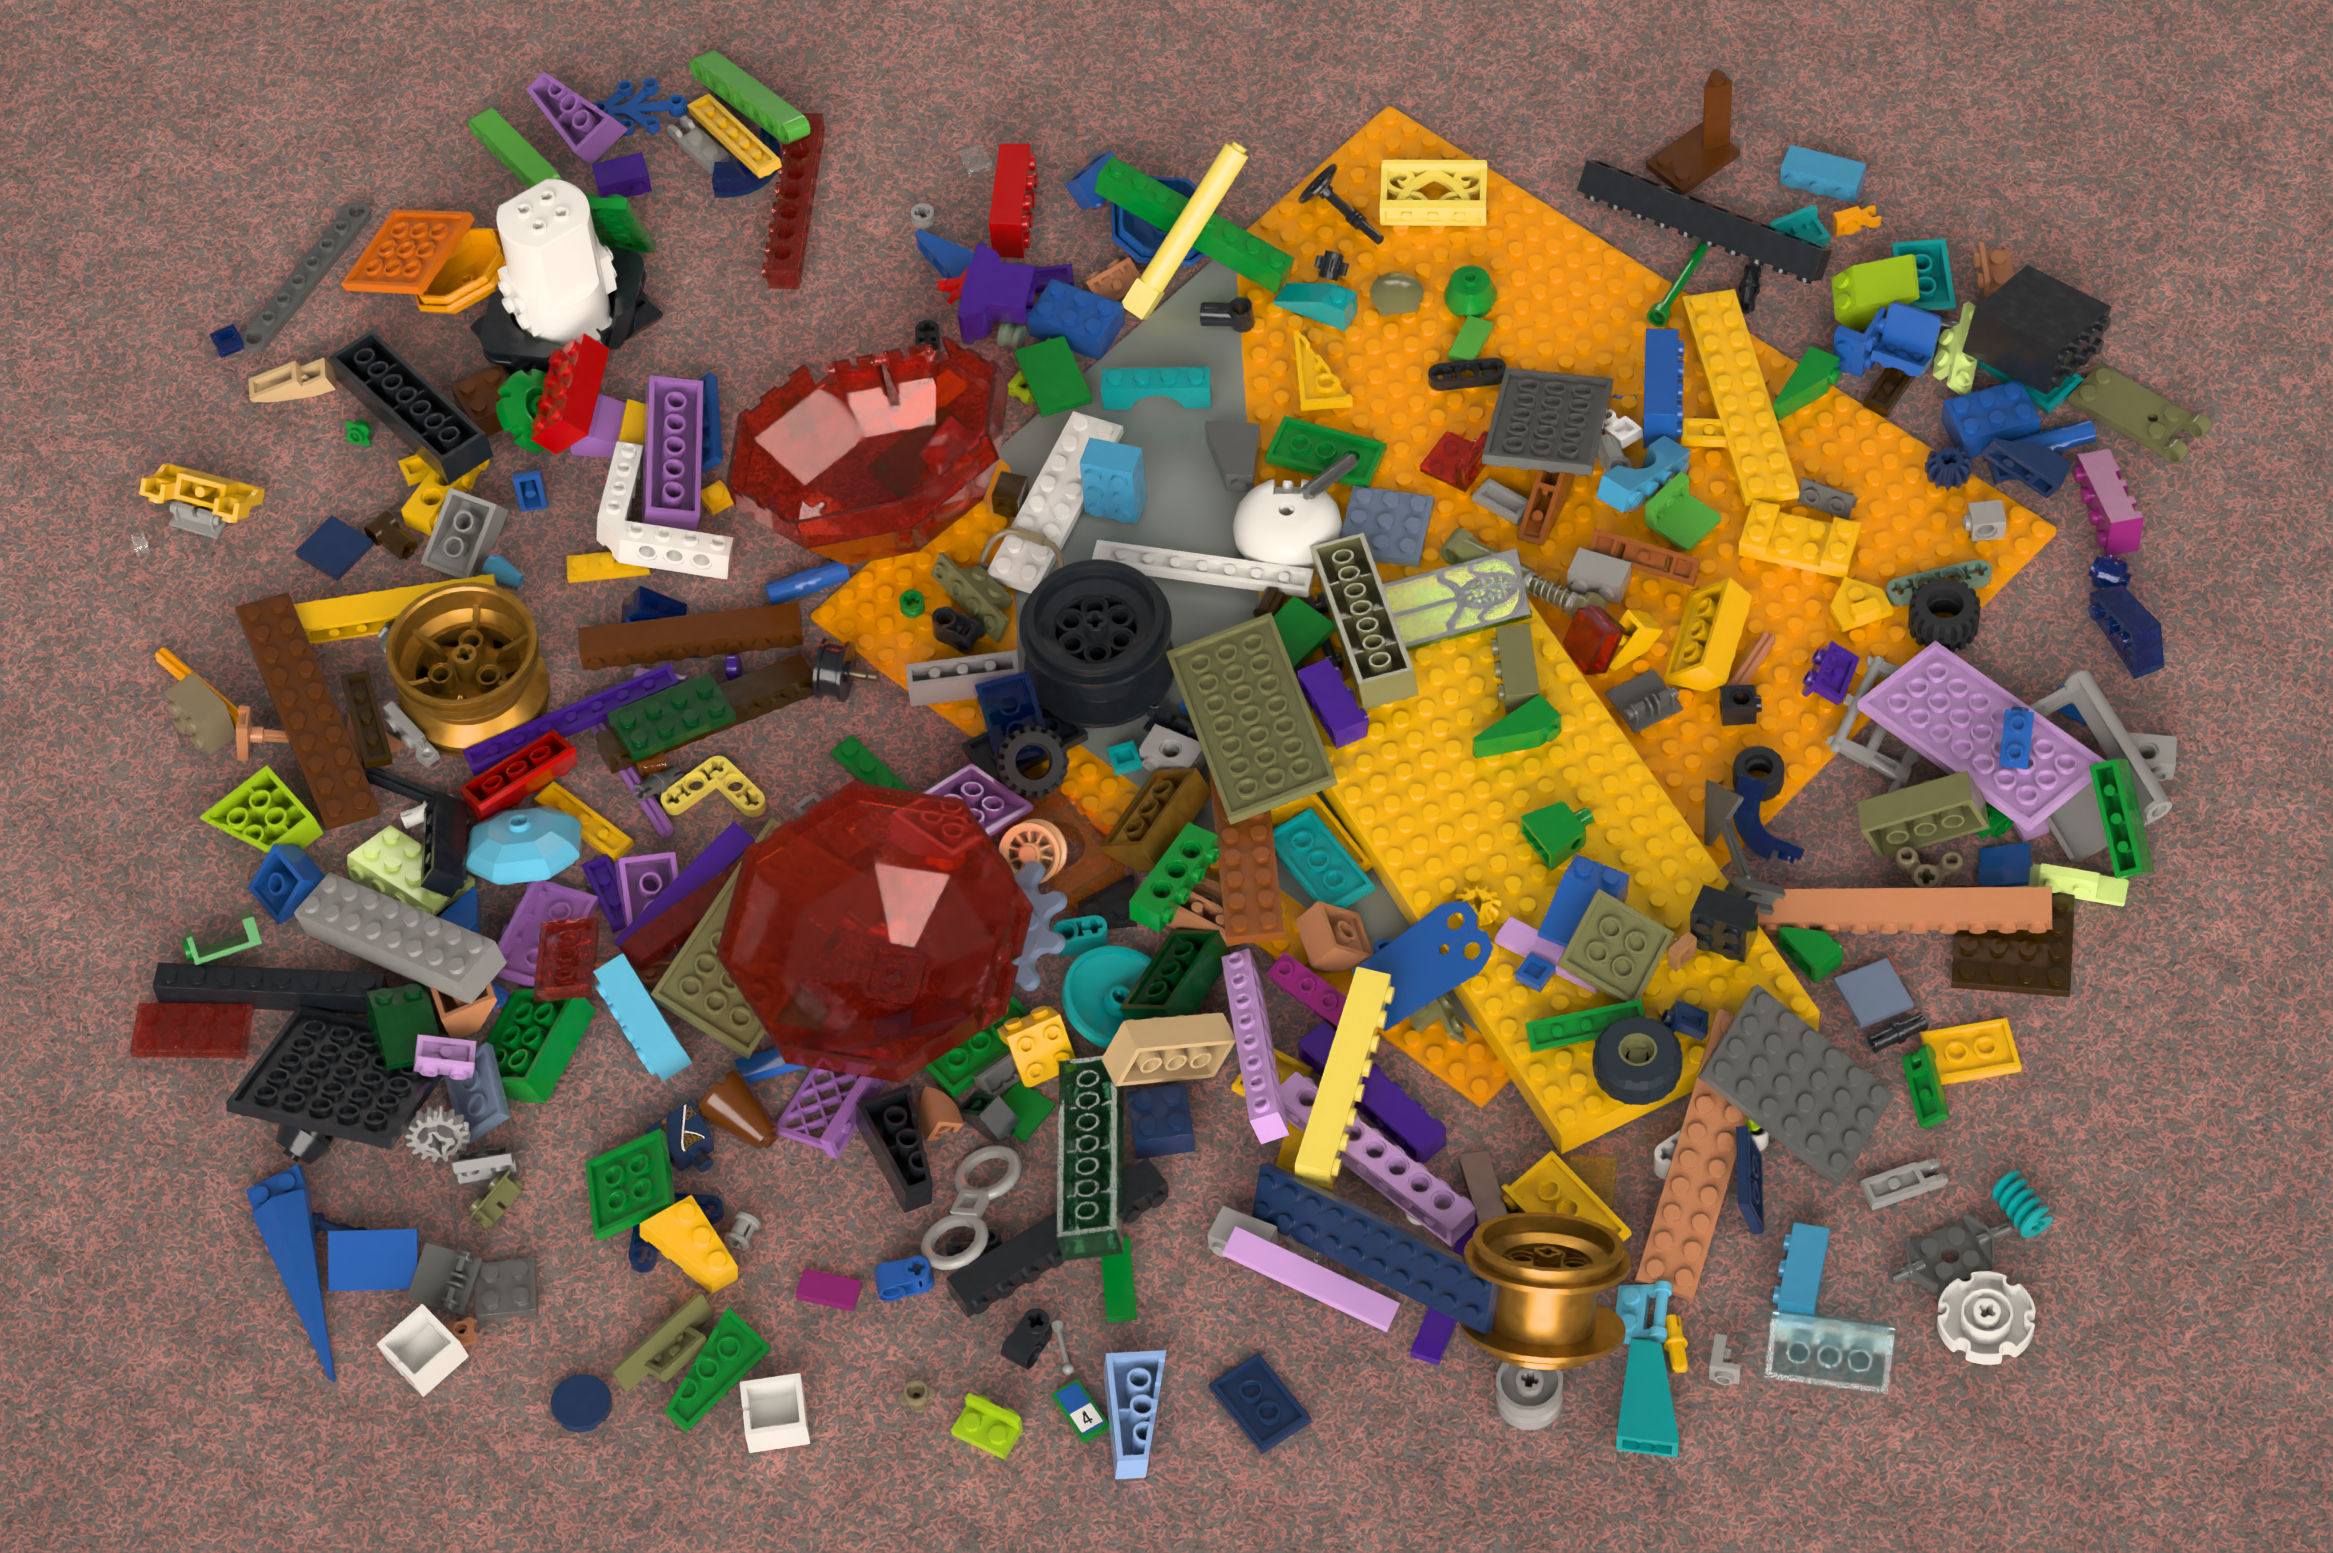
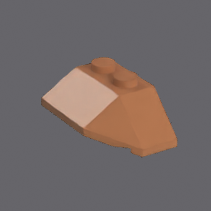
M1204 876L1202 882L1195 884L1192 888L1188 901L1185 904L1181 903L1178 907L1173 921L1166 925L1174 930H1219L1226 943L1221 885Z

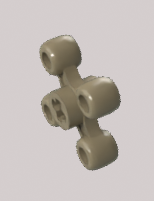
M1909 846L1901 847L1895 855V863L1898 869L1907 872L1912 878L1908 886L1898 888H1942L1941 884L1945 878L1958 876L1964 867L1962 856L1955 851L1946 852L1936 866L1922 865L1918 860L1916 850ZM1924 880H1929L1930 883L1924 884Z

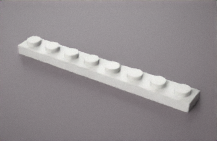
M1097 540L1092 559L1112 560L1127 564L1141 571L1146 576L1263 592L1266 587L1270 586L1278 588L1285 595L1308 597L1310 595L1314 578V569L1103 540Z

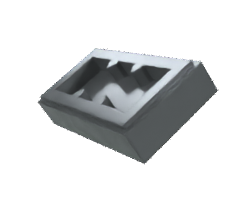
M1010 1049L973 1075L981 1093L1000 1095L1021 1080Z

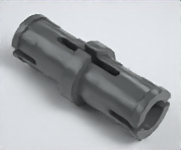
M672 765L662 772L652 773L647 780L633 786V793L642 790L641 793L634 797L638 801L643 802L654 794L666 792L669 786H672L684 777L683 773L674 776L675 773L682 769L678 765Z

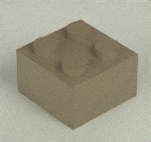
M190 673L166 691L169 700L167 707L175 717L173 720L174 726L181 734L186 732L198 750L203 748L211 755L236 737L226 704L193 673Z

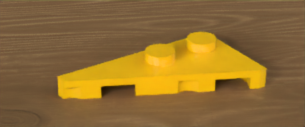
M1294 331L1301 411L1353 407L1351 394L1347 395L1340 386V380L1330 372L1329 366L1319 354L1316 355L1310 348V342L1307 338L1301 335L1299 331Z

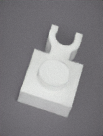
M1612 409L1607 411L1608 418L1605 419L1604 432L1605 434L1615 436L1621 449L1643 437V429L1630 418L1624 416L1618 419Z

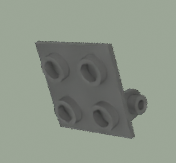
M1654 669L1605 692V695L1633 733H1637L1683 710L1676 700L1679 697L1677 689L1666 686Z
M425 1242L406 1299L464 1316L482 1259L474 1257L472 1253L464 1250L458 1252Z

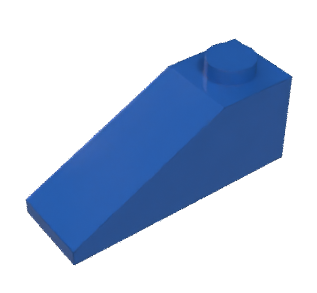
M920 229L915 231L917 248L944 279L960 277L969 264L972 263L974 254L971 250Z

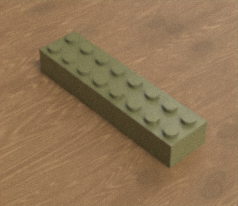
M1364 532L1311 546L1315 572L1364 710L1418 696L1414 669Z

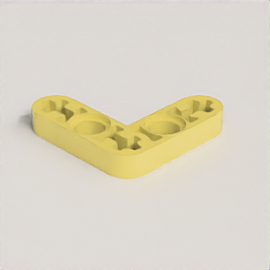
M719 755L706 760L670 786L661 795L662 808L669 815L683 813L716 788L748 817L762 815L766 810V801L764 794L727 758ZM715 767H717L718 769L723 768V771H721V772H719L718 770L713 771V768H715ZM695 781L704 784L699 790H691L689 785ZM739 782L743 784V787L738 791L728 789L732 783ZM748 794V798L754 803L758 801V805H748V800L745 796ZM670 799H673V800H675V801H676V800H679V803H677V804H675L674 802H670V803H669V800H670Z

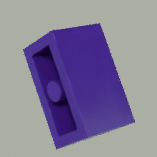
M642 152L591 164L600 198H608L612 194L622 195L626 198L652 191Z

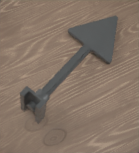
M1707 780L1705 785L1704 844L1712 846L1722 832L1739 876H1733L1723 891L1758 902L1759 913L1772 915L1774 912L1772 907L1774 901L1777 898L1783 899L1786 896L1784 889L1780 886L1758 882L1751 875L1731 823V817L1743 802L1744 797L1714 781Z

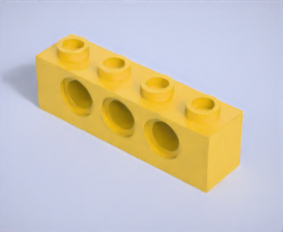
M490 459L451 484H448L431 469L401 509L405 526L431 536L449 488L464 493L467 490H471L475 484L476 477L481 470L484 471L488 467Z

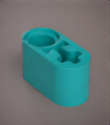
M1097 915L1061 920L1054 925L1052 930L1062 934L1065 938H1070L1065 939L1066 945L1058 953L1065 957L1082 955L1089 950L1108 946L1109 943L1107 923L1104 918Z

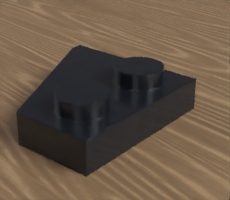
M1129 875L1079 901L1078 916H1100L1105 919L1107 929L1137 927V922L1130 919L1129 901L1135 894L1133 875Z

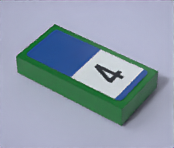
M1078 1379L1051 1393L1052 1399L1083 1444L1109 1430L1108 1422Z

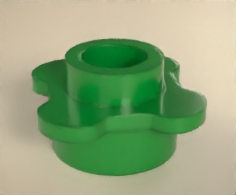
M349 420L346 422L345 427L348 430L347 441L368 447L371 444L369 437L372 434L370 425L363 420H356L354 422Z

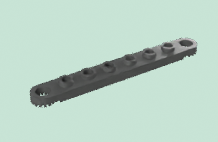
M355 201L344 208L241 336V343L246 352L256 354L267 348L269 343L278 335L355 240L371 218L370 208L366 203ZM354 211H355V212H357V211L364 212V213H363L361 216H359V217H352V216H351L352 213H354ZM251 338H261L258 343H248Z

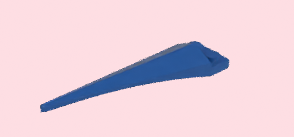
M297 1164L246 1189L253 1210L254 1220L329 1380L335 1382L336 1374L328 1336L317 1262L311 1191L303 1167Z

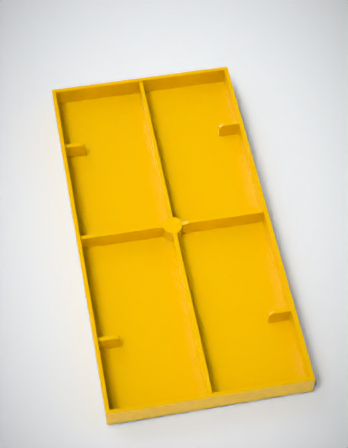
M1528 599L1531 614L1445 636L1408 652L1414 669L1419 695L1366 709L1365 711L1369 718V724H1366L1367 737L1336 749L1308 702L1307 705L1338 782V785L1322 790V793L1353 840L1372 862L1374 872L1411 927L1438 906L1455 902L1456 895L1460 894L1464 887L1469 889L1477 884L1479 887L1485 888L1488 885L1491 891L1498 893L1501 901L1499 916L1490 924L1477 926L1481 931H1486L1493 946L1490 957L1477 975L1452 990L1562 1155L1692 1092L1717 1010L1722 1009L1736 1014L1753 986L1758 984L1816 1031H1819L1820 1011L1758 925L1757 937L1745 963L1737 960H1728L1720 954L1711 951H1701L1696 948V955L1676 972L1668 966V947L1640 998L1642 999L1645 1017L1660 1021L1663 1012L1666 1009H1670L1679 1000L1709 1012L1708 1034L1702 1041L1678 1031L1674 1032V1035L1681 1044L1683 1056L1682 1072L1675 1089L1662 1100L1648 1105H1628L1609 1097L1599 1087L1594 1077L1592 1063L1596 1040L1535 1053L1530 1052L1524 1025L1526 1022L1620 1004L1619 1001L1600 990L1597 994H1594L1555 973L1540 993L1515 980V973L1526 958L1495 943V936L1510 916L1539 931L1560 882L1576 854L1629 874L1628 894L1624 904L1673 931L1675 934L1669 945L1674 939L1681 938L1688 931L1690 932L1691 910L1703 885L1723 891L1729 882ZM1516 604L1491 614L1484 619L1493 620L1507 616L1513 611ZM1478 620V621H1476V622H1474V623H1472V624H1469V625H1467V626L1474 625V624H1478V623H1482V622H1480V621ZM1530 624L1539 692L1561 715V733L1556 739L1550 742L1547 741L1540 747L1476 759L1473 756L1472 738L1511 713L1505 712L1504 701L1498 700L1497 684H1501V678H1495L1494 662L1498 661V655L1492 656L1491 639L1496 638V627ZM1353 678L1344 681L1343 683L1346 688L1350 687L1353 690L1359 709L1363 708ZM1560 801L1565 802L1573 813L1587 807L1593 815L1594 822L1585 827L1586 844L1551 871L1521 834V816ZM1478 898L1474 900V905L1477 908V912H1480L1482 903ZM1456 913L1451 914L1447 920V926L1452 930L1459 929L1464 923L1457 917ZM1476 942L1469 943L1464 948V957L1469 960L1478 957L1481 951L1480 945ZM1446 944L1442 945L1439 952L1446 954L1449 951V946Z

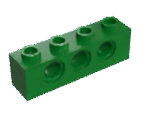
M1188 822L1129 901L1130 919L1159 933L1166 924H1170L1175 918L1176 910L1181 903L1185 904L1188 901L1195 884L1202 882L1206 869L1210 864H1215L1220 855L1218 835Z

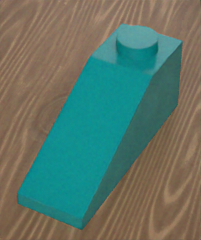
M1285 283L1275 298L1274 305L1346 331L1357 314V294L1355 291L1333 283Z

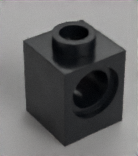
M1754 684L1720 686L1719 705L1722 726L1756 724L1757 712H1762L1761 696L1755 695Z

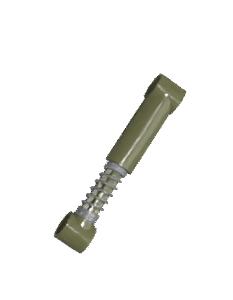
M1456 528L1439 550L1441 557L1450 565L1500 553L1478 542L1469 531L1463 528ZM1497 558L1479 562L1473 567L1475 571L1507 572L1516 576L1514 570L1507 562ZM1520 562L1526 593H1533L1534 597L1540 596L1542 601L1546 600L1548 604L1553 603L1554 607L1559 606L1560 610H1565V612L1570 614L1573 623L1582 630H1593L1607 612V602L1597 593L1587 592L1584 595L1576 592L1569 593L1568 589L1563 590L1561 585L1557 587L1555 582L1551 584L1549 579L1542 580V576L1537 577V573L1534 572L1533 568ZM1507 579L1504 583H1510L1511 581Z

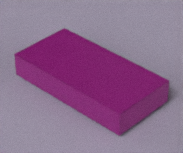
M804 1269L796 1291V1299L854 1312L863 1285L860 1280Z

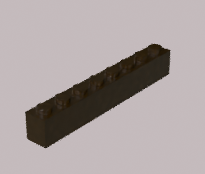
M800 653L718 685L735 711L736 720L635 762H633L611 727L595 733L598 752L611 774L626 770L634 765L652 760L662 754L677 750L690 743L705 739L718 732L728 730L736 725L813 696V672Z

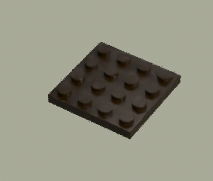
M1957 885V888L1981 887V886ZM2052 893V929H2048L2044 933L2017 930L2015 933L2006 934L1999 932V930H1987V932L1982 934H1974L1969 932V930H1957L1954 933L1951 988L2070 997L2075 895Z

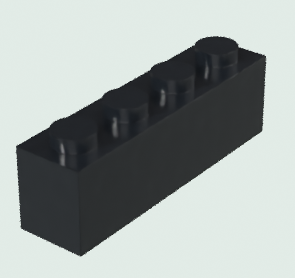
M436 791L424 808L421 887L452 899L458 889H463L468 876L465 873L466 845L469 840L466 829L470 816L467 815L468 802Z

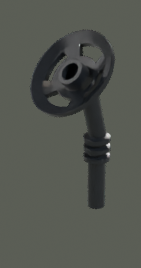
M1335 163L1322 171L1299 197L1298 202L1300 204L1307 203L1318 196L1321 199L1325 198L1346 217V222L1353 226L1354 229L1361 230L1377 245L1383 242L1384 236L1367 222V218L1357 209H1352L1332 191L1333 187L1330 184L1338 167Z

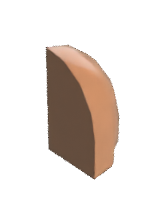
M925 1086L921 1095L919 1119L926 1141L941 1139L940 1133L951 1129L954 1133L957 1132L964 1125V1122L955 1102L945 1093Z

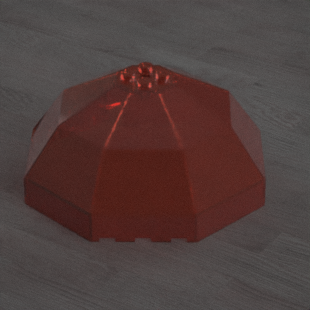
M943 336L941 340L947 354L937 349L934 350L932 344L922 343L908 346L909 355L903 356L901 349L898 348L883 351V354L880 355L871 353L856 357L858 364L856 366L851 365L849 358L832 361L830 365H827L828 375L817 384L814 383L807 365H801L788 375L790 380L780 388L774 386L759 398L761 402L749 411L746 408L738 414L725 484L736 510L799 546L845 565L919 552L984 499L1000 459L1009 389L999 363L993 359L988 361L982 357L981 353L969 347L964 349L958 345L957 341ZM882 365L886 366L898 394L899 405H890Z
M850 782L842 787V791L828 800L824 798L808 808L807 813L794 821H787L771 831L772 834L757 844L754 842L745 848L716 955L722 968L786 1064L900 1083L1007 1015L1019 965L1013 964L1012 961L1022 956L1034 906L1016 882L1012 868L998 851L983 826L975 818L964 799ZM894 971H899L900 980L891 982L887 978L888 975H893Z

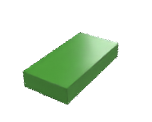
M1468 315L1448 353V360L1457 362L1478 359L1494 329V322Z

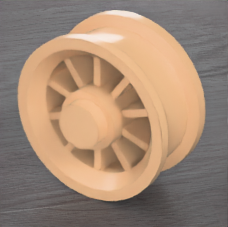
M1029 819L1012 827L1005 833L999 846V855L1004 856L1007 860L1009 875L1019 873L1030 861L1040 862L1045 868V874L1039 884L1056 876L1062 870L1068 853L1067 843L1062 832L1054 824L1043 819Z

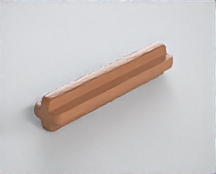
M1763 632L1726 686L1748 684L1775 644V636L1773 634Z

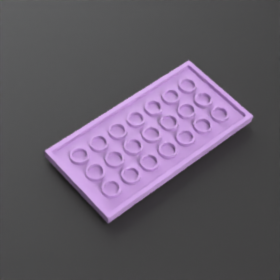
M1937 641L1931 643L1859 699L1857 709L1947 774L1968 771L1985 801L2028 832L2093 781L2090 765L2105 762L2100 756ZM2011 707H2025L2029 709V712H2034L2029 764L2026 770L1999 766L2005 709L2011 710Z

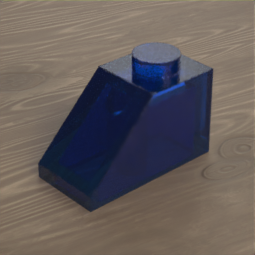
M639 586L622 602L621 623L686 616L687 604Z

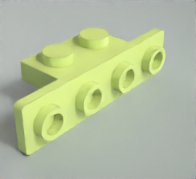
M1969 301L1963 304L1960 323L1944 330L1939 336V345L1934 358L1935 364L1932 373L1938 380L1948 376L1947 386L1961 396L1971 393L1977 359L1962 352L1976 307Z
M2041 863V865L2033 864L2030 867L2029 885L2014 887H2052V893L2075 895V899L2124 906L2129 881L2127 879L2103 876L2097 872Z

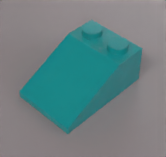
M1946 239L1892 243L1890 258L1913 254L1916 258L1920 298L1908 305L1924 311L1956 308Z

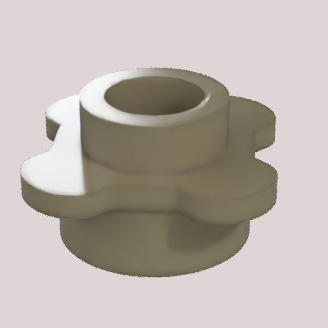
M913 1379L904 1387V1393L899 1395V1402L902 1405L911 1406L915 1412L920 1413L925 1410L928 1400L934 1398L935 1391L932 1387H927L924 1382ZM915 1394L920 1395L918 1398L914 1397Z

